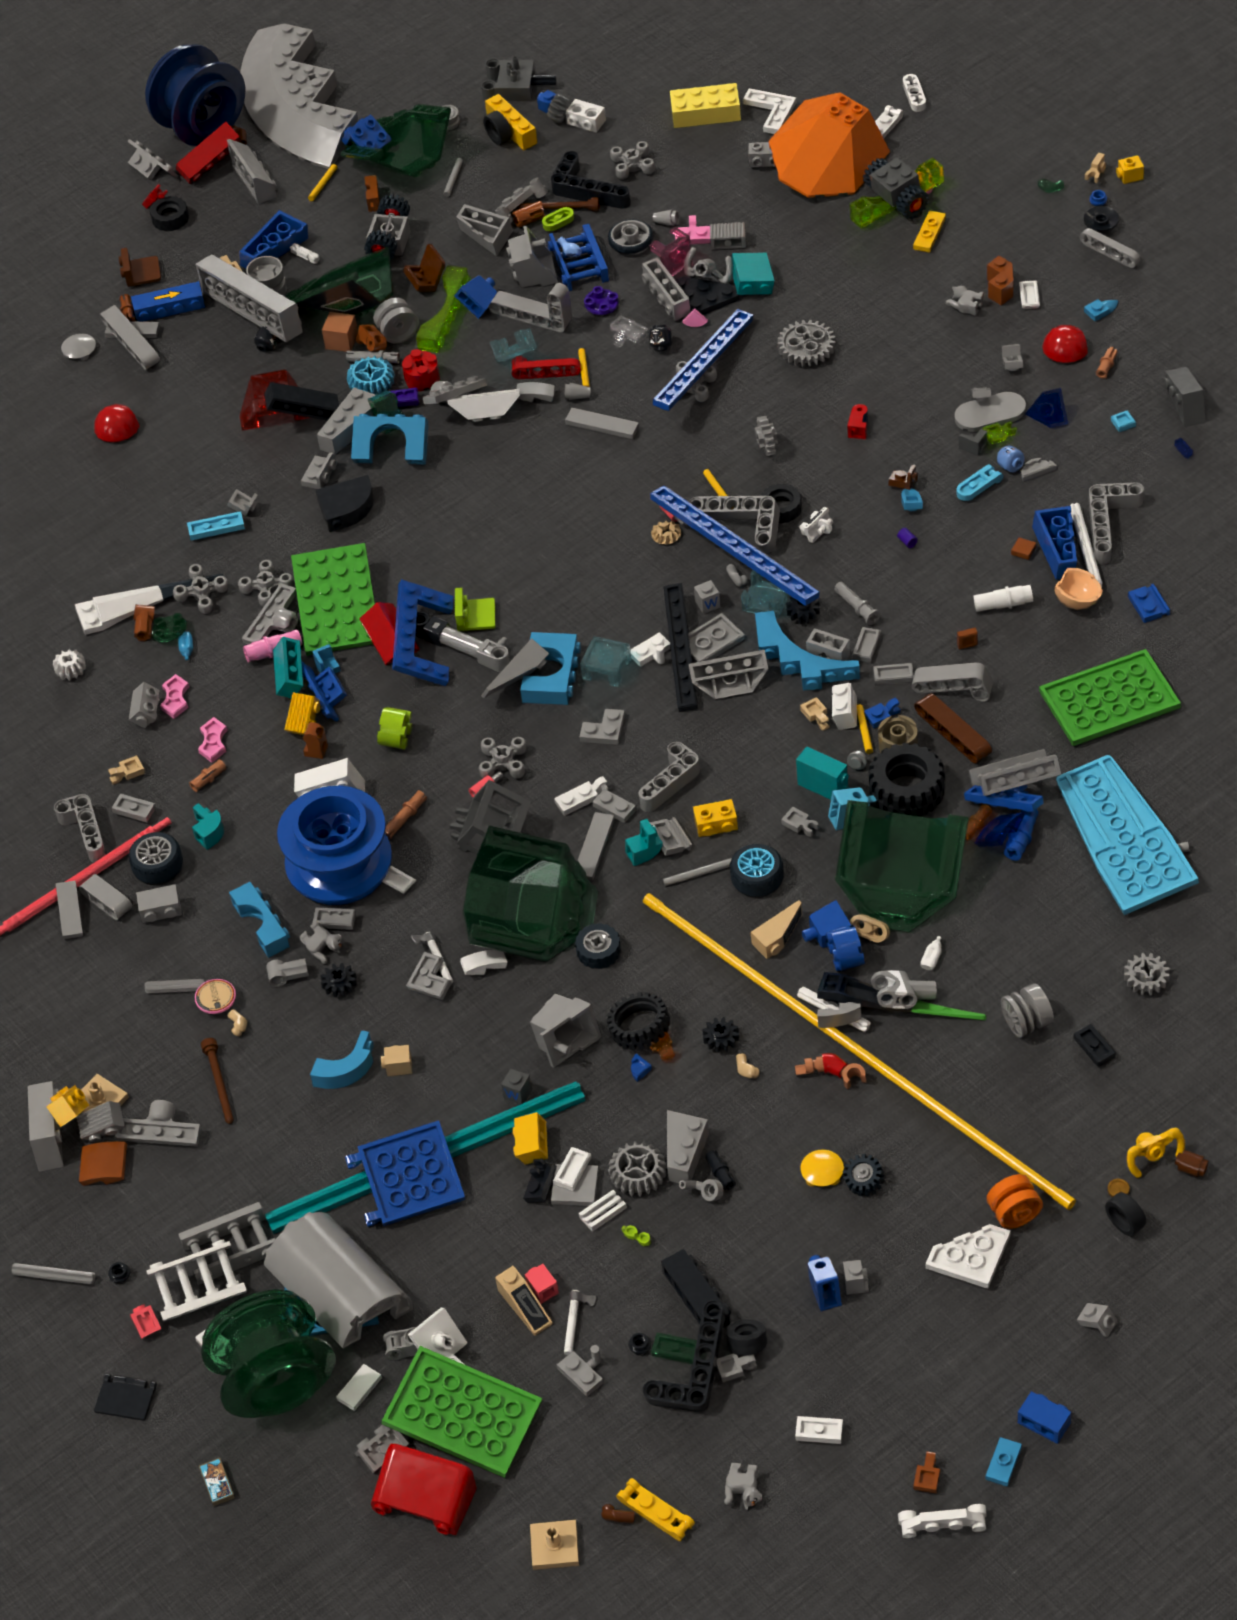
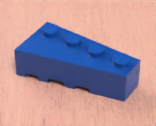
M279 210L239 251L240 266L246 269L252 260L261 256L279 258L291 250L290 246L293 243L299 245L308 239V225Z
M1071 506L1038 510L1034 514L1032 528L1056 580L1062 579L1067 568H1076L1077 564Z

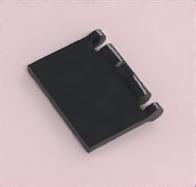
M105 1374L94 1412L145 1421L157 1382L151 1381L150 1388L146 1389L147 1380L115 1375L113 1383H110L111 1374Z

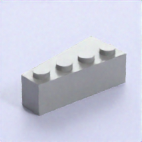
M53 1081L28 1086L29 1141L39 1172L64 1167L62 1135L60 1131L62 1127L59 1126L46 1107L52 1102L50 1098L59 1091V1089L54 1088Z

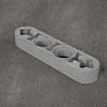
M1087 228L1079 236L1081 242L1087 247L1127 267L1133 268L1141 260L1139 254L1133 249L1093 229Z

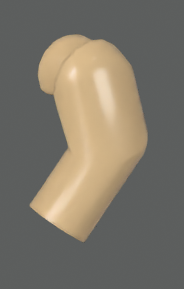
M738 1054L736 1056L738 1073L746 1078L756 1079L760 1074L759 1069L747 1063L745 1054Z

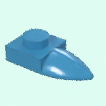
M1097 299L1084 306V312L1096 322L1113 312L1118 305V300H1105L1101 302Z
M913 488L910 490L903 489L901 503L904 510L916 511L917 509H923V501L919 492Z

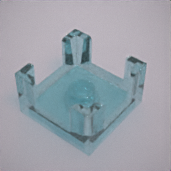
M522 329L514 332L517 344L512 346L508 345L506 338L491 341L490 345L496 361H506L537 349L531 329Z
M752 570L750 574V589L748 593L746 590H743L741 595L742 611L754 614L757 612L774 611L775 617L779 619L789 594L773 583L763 581L762 576Z
M593 636L580 663L582 679L591 681V671L608 675L609 684L619 687L621 667L624 661L626 665H629L631 661L630 644Z

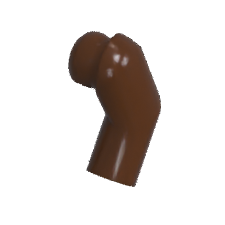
M605 1504L602 1507L601 1516L606 1521L634 1522L633 1511L614 1510V1506L611 1504Z

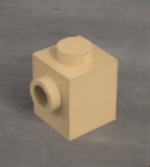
M409 1045L384 1047V1056H381L382 1069L386 1068L387 1076L412 1074V1057Z

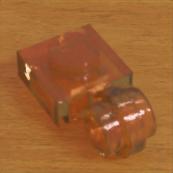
M664 1032L665 1036L663 1038L658 1037L659 1042L656 1044L651 1042L652 1046L650 1047L653 1053L659 1051L662 1061L667 1060L668 1062L675 1057V1053L668 1032Z

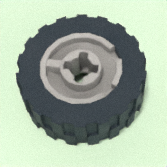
M602 923L590 924V926L584 927L582 931L580 930L578 936H576L577 958H579V961L584 966L592 969H602L609 967V965L614 964L619 959V954L621 953L620 937L613 927L611 928L609 925H603Z

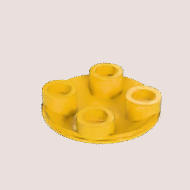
M815 1150L806 1155L801 1163V1174L806 1180V1184L812 1187L837 1185L844 1170L842 1159L830 1150Z

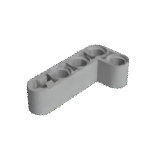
M965 663L917 668L911 687L917 693L970 690L974 699L985 702L990 698L993 680L984 664Z
M672 742L668 745L667 751L670 765L639 790L640 808L643 811H654L700 773L698 755L683 743Z
M79 794L57 801L54 805V811L59 824L70 825L79 823L89 860L94 863L105 856L106 851L89 796Z

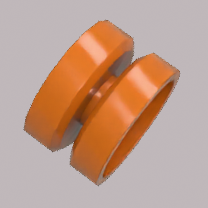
M1017 1174L1004 1178L995 1184L987 1194L988 1205L995 1213L1000 1225L1006 1229L1018 1228L1027 1224L1043 1208L1042 1199L1034 1190L1033 1184L1026 1175Z

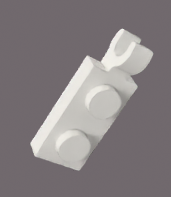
M603 776L596 779L592 785L588 781L554 798L555 804L562 814L566 816L592 803L603 789L608 790L606 786L607 781Z

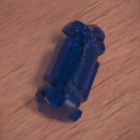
M1182 438L1174 441V446L1185 458L1193 455V449Z

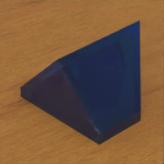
M1061 388L1042 392L1025 415L1049 428L1068 424Z

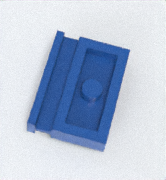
M1154 583L1150 587L1144 586L1128 592L1129 600L1144 623L1162 618V615L1165 614L1167 616L1170 615V609Z

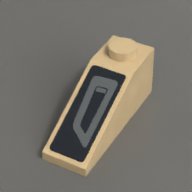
M798 900L751 931L752 945L766 959L777 955L784 948L802 916V902Z
M511 1266L495 1277L499 1293L534 1336L553 1324L525 1279L514 1266Z

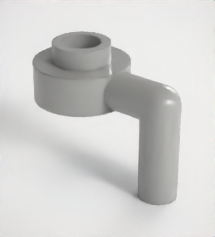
M708 1179L704 1182L697 1180H681L679 1182L681 1189L701 1191L702 1197L707 1201H717L723 1195V1186L716 1179Z

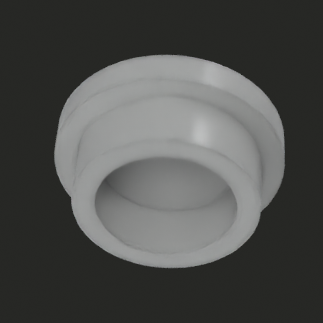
M854 751L849 754L847 763L851 768L861 770L867 764L866 755L861 751Z

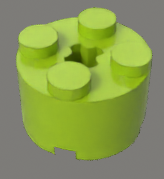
M385 707L379 721L381 726L377 734L378 745L406 749L408 743L406 735H410L412 731V723H410L412 711Z

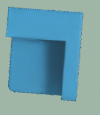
M330 644L312 651L315 665L320 673L328 667L332 668L335 673L340 672V666L333 656Z

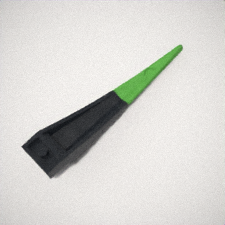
M824 972L817 991L818 999L825 1001L836 1000L838 1005L839 1003L853 1002L861 1004V1007L986 1020L985 1014L948 1008L917 1000L914 1007L908 1009L882 1007L877 1000L879 990L874 989L868 983L845 974ZM885 994L881 997V1000L888 1001L892 995Z

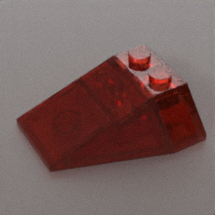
M286 369L252 375L250 377L239 415L242 431L260 427L258 417L281 413L267 410L264 393L270 382L298 387ZM294 415L295 420H301V419L309 418V417Z

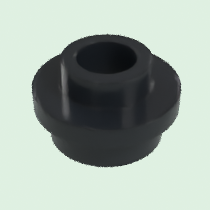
M116 1262L110 1266L108 1276L112 1282L122 1283L129 1278L130 1269L126 1264Z
M635 1333L629 1340V1349L634 1354H645L651 1347L650 1338L644 1333Z

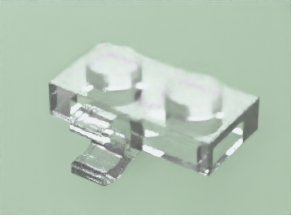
M622 315L610 324V330L616 333L613 336L617 340L614 346L618 348L623 346L626 338L638 344L649 332L648 328Z

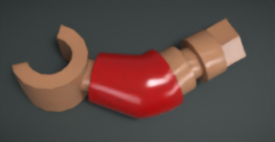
M823 1053L822 1056L816 1057L815 1060L806 1058L804 1059L805 1064L795 1065L796 1076L814 1073V1070H818V1072L824 1071L839 1078L843 1076V1083L847 1089L851 1087L849 1078L853 1076L860 1077L864 1083L867 1082L866 1072L861 1065L857 1063L848 1065L833 1053Z

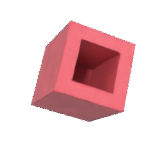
M544 1264L533 1267L524 1274L527 1284L540 1304L559 1294L557 1281Z

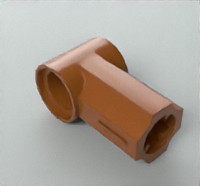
M135 604L134 637L139 641H146L151 637L154 606Z

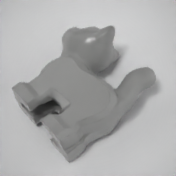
M966 286L952 287L954 295L952 299L946 301V305L952 306L962 313L976 316L979 312L976 309L977 306L981 308L983 305L984 292L976 293L967 290Z
M315 921L310 926L314 934L310 937L308 932L304 931L300 935V940L315 958L321 960L322 964H326L327 957L321 953L327 945L332 951L340 953L342 936L340 934H331L322 927L320 922Z
M731 1463L729 1474L726 1478V1498L724 1502L726 1505H730L733 1501V1494H743L745 1510H748L749 1506H754L762 1500V1494L757 1490L758 1466L748 1464L747 1472L741 1473L739 1470L742 1464Z

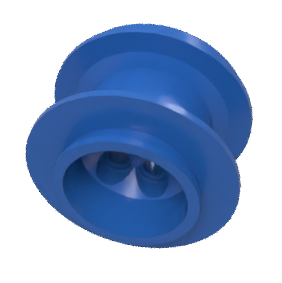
M327 786L303 794L287 807L278 824L277 838L280 849L285 856L287 877L299 893L321 904L343 905L368 896L381 884L391 866L392 849L389 839L385 834L386 823L384 813L378 802L369 794L353 787Z

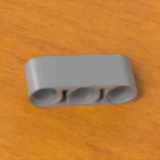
M96 874L79 886L80 892L86 899L115 920L121 918L132 908L130 900Z

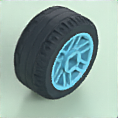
M750 844L736 851L730 862L732 884L740 893L751 897H763L774 892L781 885L784 876L783 861L780 854L774 848L765 844Z

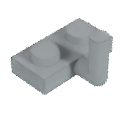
M597 1345L591 1346L592 1359L587 1363L573 1351L557 1364V1369L586 1397L604 1383L603 1378L593 1370L601 1362L600 1350Z

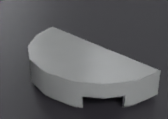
M1041 458L1031 459L1025 463L1021 470L1022 481L1024 482L1057 470V465L1051 460L1048 462L1041 460Z

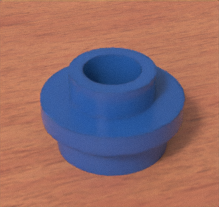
M1095 190L1090 195V203L1095 206H1101L1107 202V196L1102 190Z

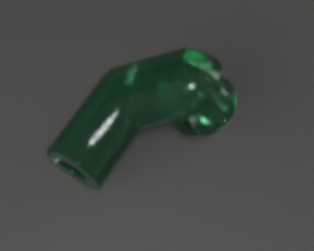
M1040 179L1038 187L1047 193H1052L1064 188V182L1062 180L1052 182L1047 179Z

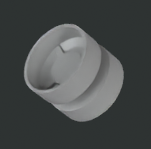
M261 256L248 264L246 268L248 276L253 277V279L281 295L286 294L287 285L284 270L278 258Z

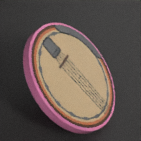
M223 979L209 980L203 983L195 993L197 1007L208 1014H218L228 1010L236 999L233 985Z

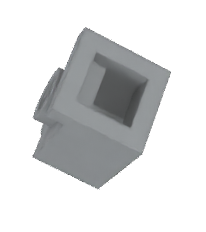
M861 1260L843 1262L846 1293L869 1292L867 1270L862 1268Z

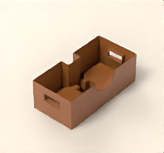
M376 175L365 176L368 211H377L380 204Z

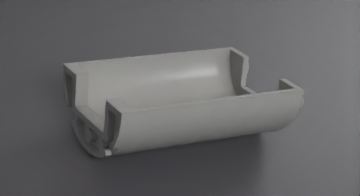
M308 1212L295 1222H289L285 1226L284 1231L265 1252L264 1266L342 1348L361 1339L362 1324L391 1309L390 1314L397 1319L413 1310V1303L408 1295L327 1213Z

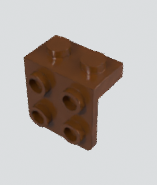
M427 244L421 264L405 265L403 272L417 292H435L445 268V261L432 244Z
M121 249V256H118L121 267L120 272L121 277L126 279L127 287L161 280L157 256L130 260L128 249Z

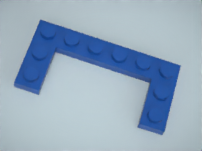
M401 579L398 584L392 670L446 686L449 680V667L414 656L417 604L450 615L453 610V596Z

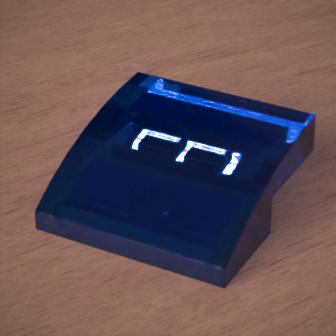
M1023 813L999 815L984 827L974 844L979 847L1003 845L1008 833L1017 832L1025 815Z

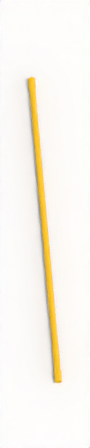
M648 893L644 897L643 903L665 917L818 1028L817 1014L665 906L655 896ZM835 1027L818 1028L1016 1172L1026 1175L1033 1184L1050 1195L1053 1200L1064 1208L1070 1210L1075 1205L1076 1199L1054 1186Z

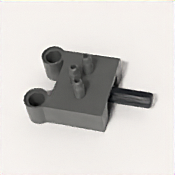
M516 56L512 60L491 58L485 62L487 78L489 80L484 81L481 87L484 101L497 94H500L506 101H531L533 85H556L557 78L556 76H535L534 60H518Z

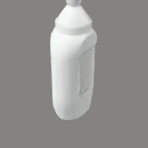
M937 936V939L927 946L920 962V966L923 969L933 970L942 952L940 942L942 938L940 936Z

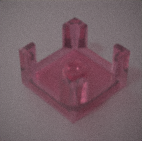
M677 227L670 230V233L676 236L677 239L667 246L657 240L650 244V250L660 257V261L672 276L684 268L686 255L691 249L690 236Z

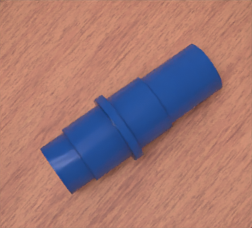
M1037 809L1034 812L1020 811L1013 828L1008 833V840L1004 850L1007 858L1015 861L1021 859L1027 845L1032 840L1031 834L1039 814Z

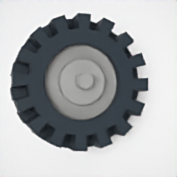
M862 1154L861 1158L859 1155H855L856 1159L853 1161L850 1158L848 1160L850 1164L846 1163L844 1166L846 1170H843L844 1180L848 1188L854 1194L857 1192L858 1196H862L863 1193L865 1196H869L871 1191L875 1194V1189L880 1190V1183H884L883 1177L885 1176L881 1165L871 1155L867 1157L866 1154Z

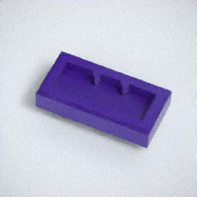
M417 388L382 392L387 409L419 405Z

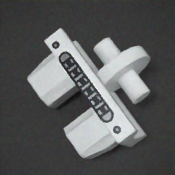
M823 507L819 512L814 511L811 514V520L800 525L799 528L802 535H806L809 542L814 543L823 533L829 534L832 531L831 525L834 522L829 516L828 508Z

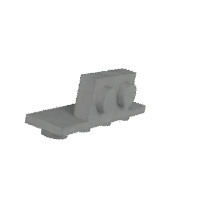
M130 139L128 140L131 145L137 148L128 163L144 176L152 180L162 167L175 178H178V175L173 172L175 168L168 163L164 165L165 161L159 156L153 157L155 153L148 148L144 150L145 146L139 141L133 142Z

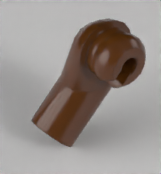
M235 125L231 126L240 136L239 143L246 145V131Z

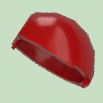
M1059 325L1052 328L1045 336L1042 345L1043 353L1048 358L1057 362H1075L1085 357L1088 353L1084 333L1080 328L1073 325Z
M121 404L104 407L98 413L94 422L96 436L107 442H118L128 439L140 427L133 411L126 405Z

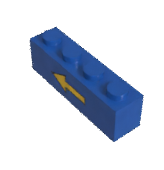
M199 281L131 296L137 322L205 308Z

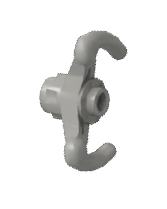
M692 247L689 250L684 262L686 276L694 277L697 275L712 278L716 282L729 283L733 273V263L730 256L725 258L726 275L723 276L716 270V264L711 259L699 260L691 268V260L696 253V248Z

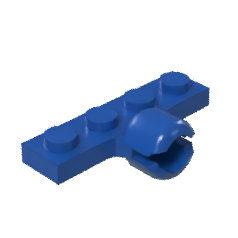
M1027 784L987 796L983 795L981 786L974 785L964 793L965 800L972 801L975 804L984 803L990 804L993 807L1002 806L1011 810H1024L1025 812H1034L1044 803L1043 796L1028 794V791H1023L1027 788Z

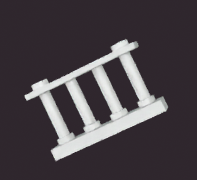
M219 1240L212 1243L213 1247L166 1264H163L161 1261L150 1265V1269L147 1270L148 1277L155 1275L165 1303V1311L160 1312L164 1322L247 1293L244 1282L239 1284V1281H236L225 1250L231 1248L230 1241ZM214 1253L218 1254L228 1283L226 1285L227 1288L221 1291L215 1288L205 1256ZM197 1260L207 1290L205 1292L206 1296L201 1298L194 1295L184 1264ZM176 1267L186 1296L185 1303L179 1306L173 1302L163 1271Z

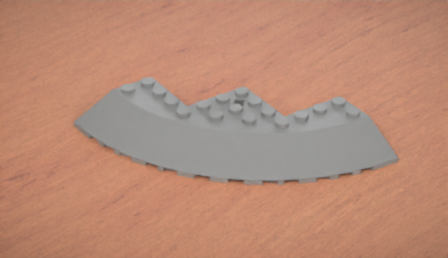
M280 24L257 30L245 52L240 70L245 82L246 94L244 104L249 117L252 118L258 130H261L266 138H270L278 148H284L288 154H294L300 160L304 161L306 159L311 161L313 165L329 169L347 146L342 142V138L345 135L344 131L348 127L356 125L358 122L357 112L325 104L337 87L335 70L303 63L316 46L313 30L289 24Z

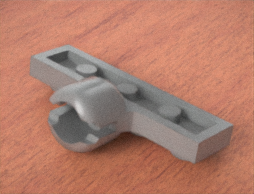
M478 376L467 378L466 382H455V385L448 381H437L432 385L429 395L423 397L424 404L448 402V399L487 386L486 379H478Z
M282 583L279 584L242 637L243 643L249 645L252 642L262 640L272 630H279L285 633L295 630L298 618L295 612L287 610V608L297 595L296 588Z
M154 1100L150 1105L149 1115L146 1119L123 1118L125 1127L118 1129L115 1139L118 1141L198 1147L202 1127L200 1124L174 1122L176 1108L173 1103L166 1100Z

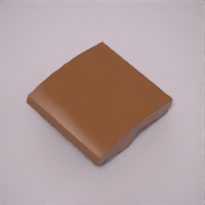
M118 1141L101 1142L82 1146L79 1183L86 1186L102 1181L107 1185L124 1180L127 1143Z

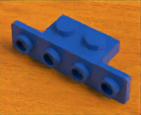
M301 662L302 676L308 680V687L315 693V697L319 699L320 705L323 708L321 710L326 718H332L337 722L339 718L333 706L345 698L347 694L334 670L328 667L316 677L313 670L304 662Z

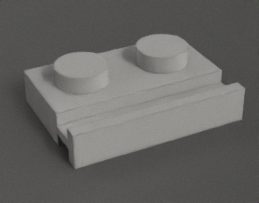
M675 817L672 820L663 819L650 822L651 826H655L658 836L663 842L661 850L665 856L683 852L685 849L691 850L692 843Z

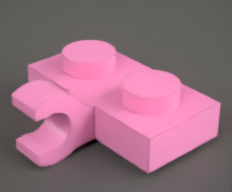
M696 215L689 216V227L675 228L676 245L709 244L710 226L697 227Z

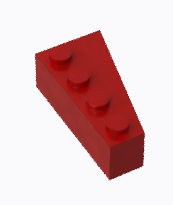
M225 122L176 164V170L189 184L192 181L196 182L204 172L209 171L217 162L230 153L227 140L231 139L239 142L240 136Z

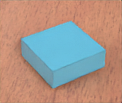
M1128 410L1111 416V422L1118 432L1136 427V421Z

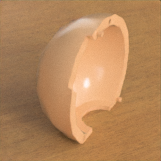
M1067 568L1062 579L1056 584L1054 591L1058 600L1067 608L1080 610L1087 609L1096 604L1103 590L1100 583L1095 579L1096 576L1090 572L1079 568Z

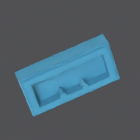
M1000 1437L985 1480L1008 1487L1022 1449V1444Z

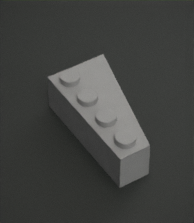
M353 388L318 432L317 438L320 450L328 453L332 452L334 455L340 452L352 442L354 416L369 414L370 416L377 417V414H387L385 398Z

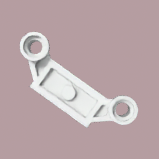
M983 1504L970 1505L967 1507V1510L955 1509L923 1512L920 1515H916L915 1511L906 1510L898 1513L899 1525L902 1526L903 1538H914L917 1536L916 1532L920 1530H926L927 1532H935L940 1528L958 1530L963 1528V1526L972 1527L974 1532H982L986 1530L985 1517L987 1513L986 1506Z

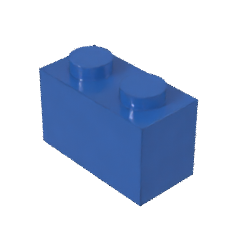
M1031 1391L1018 1411V1424L1058 1444L1071 1424V1411L1064 1405H1057L1049 1401L1046 1396Z

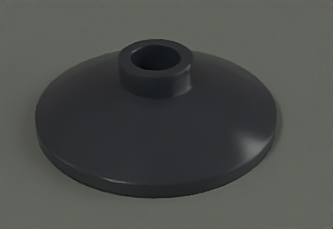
M1097 206L1087 210L1083 220L1084 224L1090 229L1108 231L1118 224L1119 215L1110 207Z

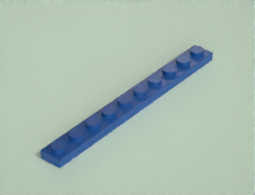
M737 309L653 399V405L669 411L753 321V314Z

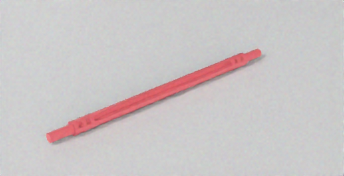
M166 817L153 827L149 826L65 882L76 881V887L78 888L92 875L101 873L128 855L130 847L138 838L163 830L172 824L171 820ZM56 888L2 922L0 936L7 931L14 930L58 901Z

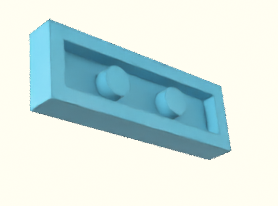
M241 511L187 523L191 541L245 529Z

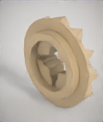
M666 520L664 523L658 522V525H653L651 535L655 542L667 545L676 542L680 538L681 529L679 524Z

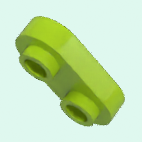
M563 207L546 215L542 219L543 228L546 231H555L571 223L574 220V211L569 207Z

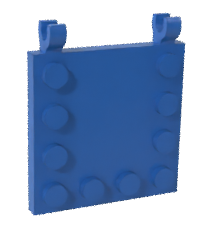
M439 1120L358 1146L359 1153L345 1157L348 1169L355 1168L363 1163L378 1208L377 1211L364 1214L367 1227L373 1226L379 1221H382L383 1226L465 1200V1195Z

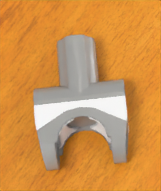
M879 971L871 978L873 988L879 990L877 1000L882 1007L908 1009L914 1007L917 999L934 1000L936 998L937 989L935 981H911L905 971ZM878 978H885L882 984L875 983ZM885 994L892 995L888 1001L881 1000V997Z

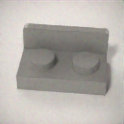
M329 452L327 458L314 456L301 479L302 486L321 489L325 483H328L330 474L336 469L337 465L334 453Z
M381 1425L374 1431L375 1437L370 1441L366 1437L357 1445L358 1450L354 1454L357 1457L360 1456L372 1473H374L382 1466L390 1444H399L405 1447L409 1444L400 1432Z

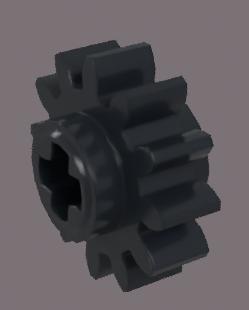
M791 596L790 602H786L787 616H791V621L798 619L799 624L802 620L809 623V618L815 620L816 614H820L819 600H814L805 606Z
M333 963L331 970L325 968L326 974L320 975L322 989H325L327 995L333 992L335 998L338 996V993L345 997V991L353 992L352 986H357L356 972L352 971L350 965L345 968L344 964L341 963L339 967H336Z
M723 1017L721 1021L714 1018L713 1024L706 1022L707 1028L702 1029L703 1043L708 1044L709 1050L716 1047V1052L719 1053L721 1048L728 1052V1046L736 1047L735 1041H739L738 1026H734L733 1020L727 1023L725 1017Z

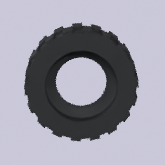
M177 196L158 199L150 207L152 223L155 228L161 231H174L180 229V227H183L188 222L189 214L186 202ZM167 211H177V213L172 216H161L163 213Z
M784 483L769 486V488L762 492L761 496H772L775 500L786 499L790 501L789 506L780 508L779 523H788L800 515L802 510L801 494L796 487L794 488L792 485Z

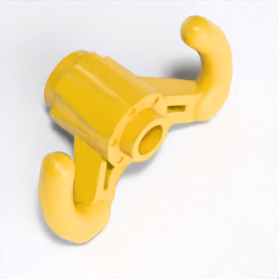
M1171 1128L1156 1136L1149 1132L1141 1133L1136 1139V1145L1127 1151V1165L1130 1172L1136 1178H1140L1142 1172L1137 1168L1135 1158L1137 1156H1145L1150 1161H1157L1165 1153V1146L1174 1139L1177 1140L1176 1157L1179 1152L1183 1153L1185 1150V1139L1180 1129Z

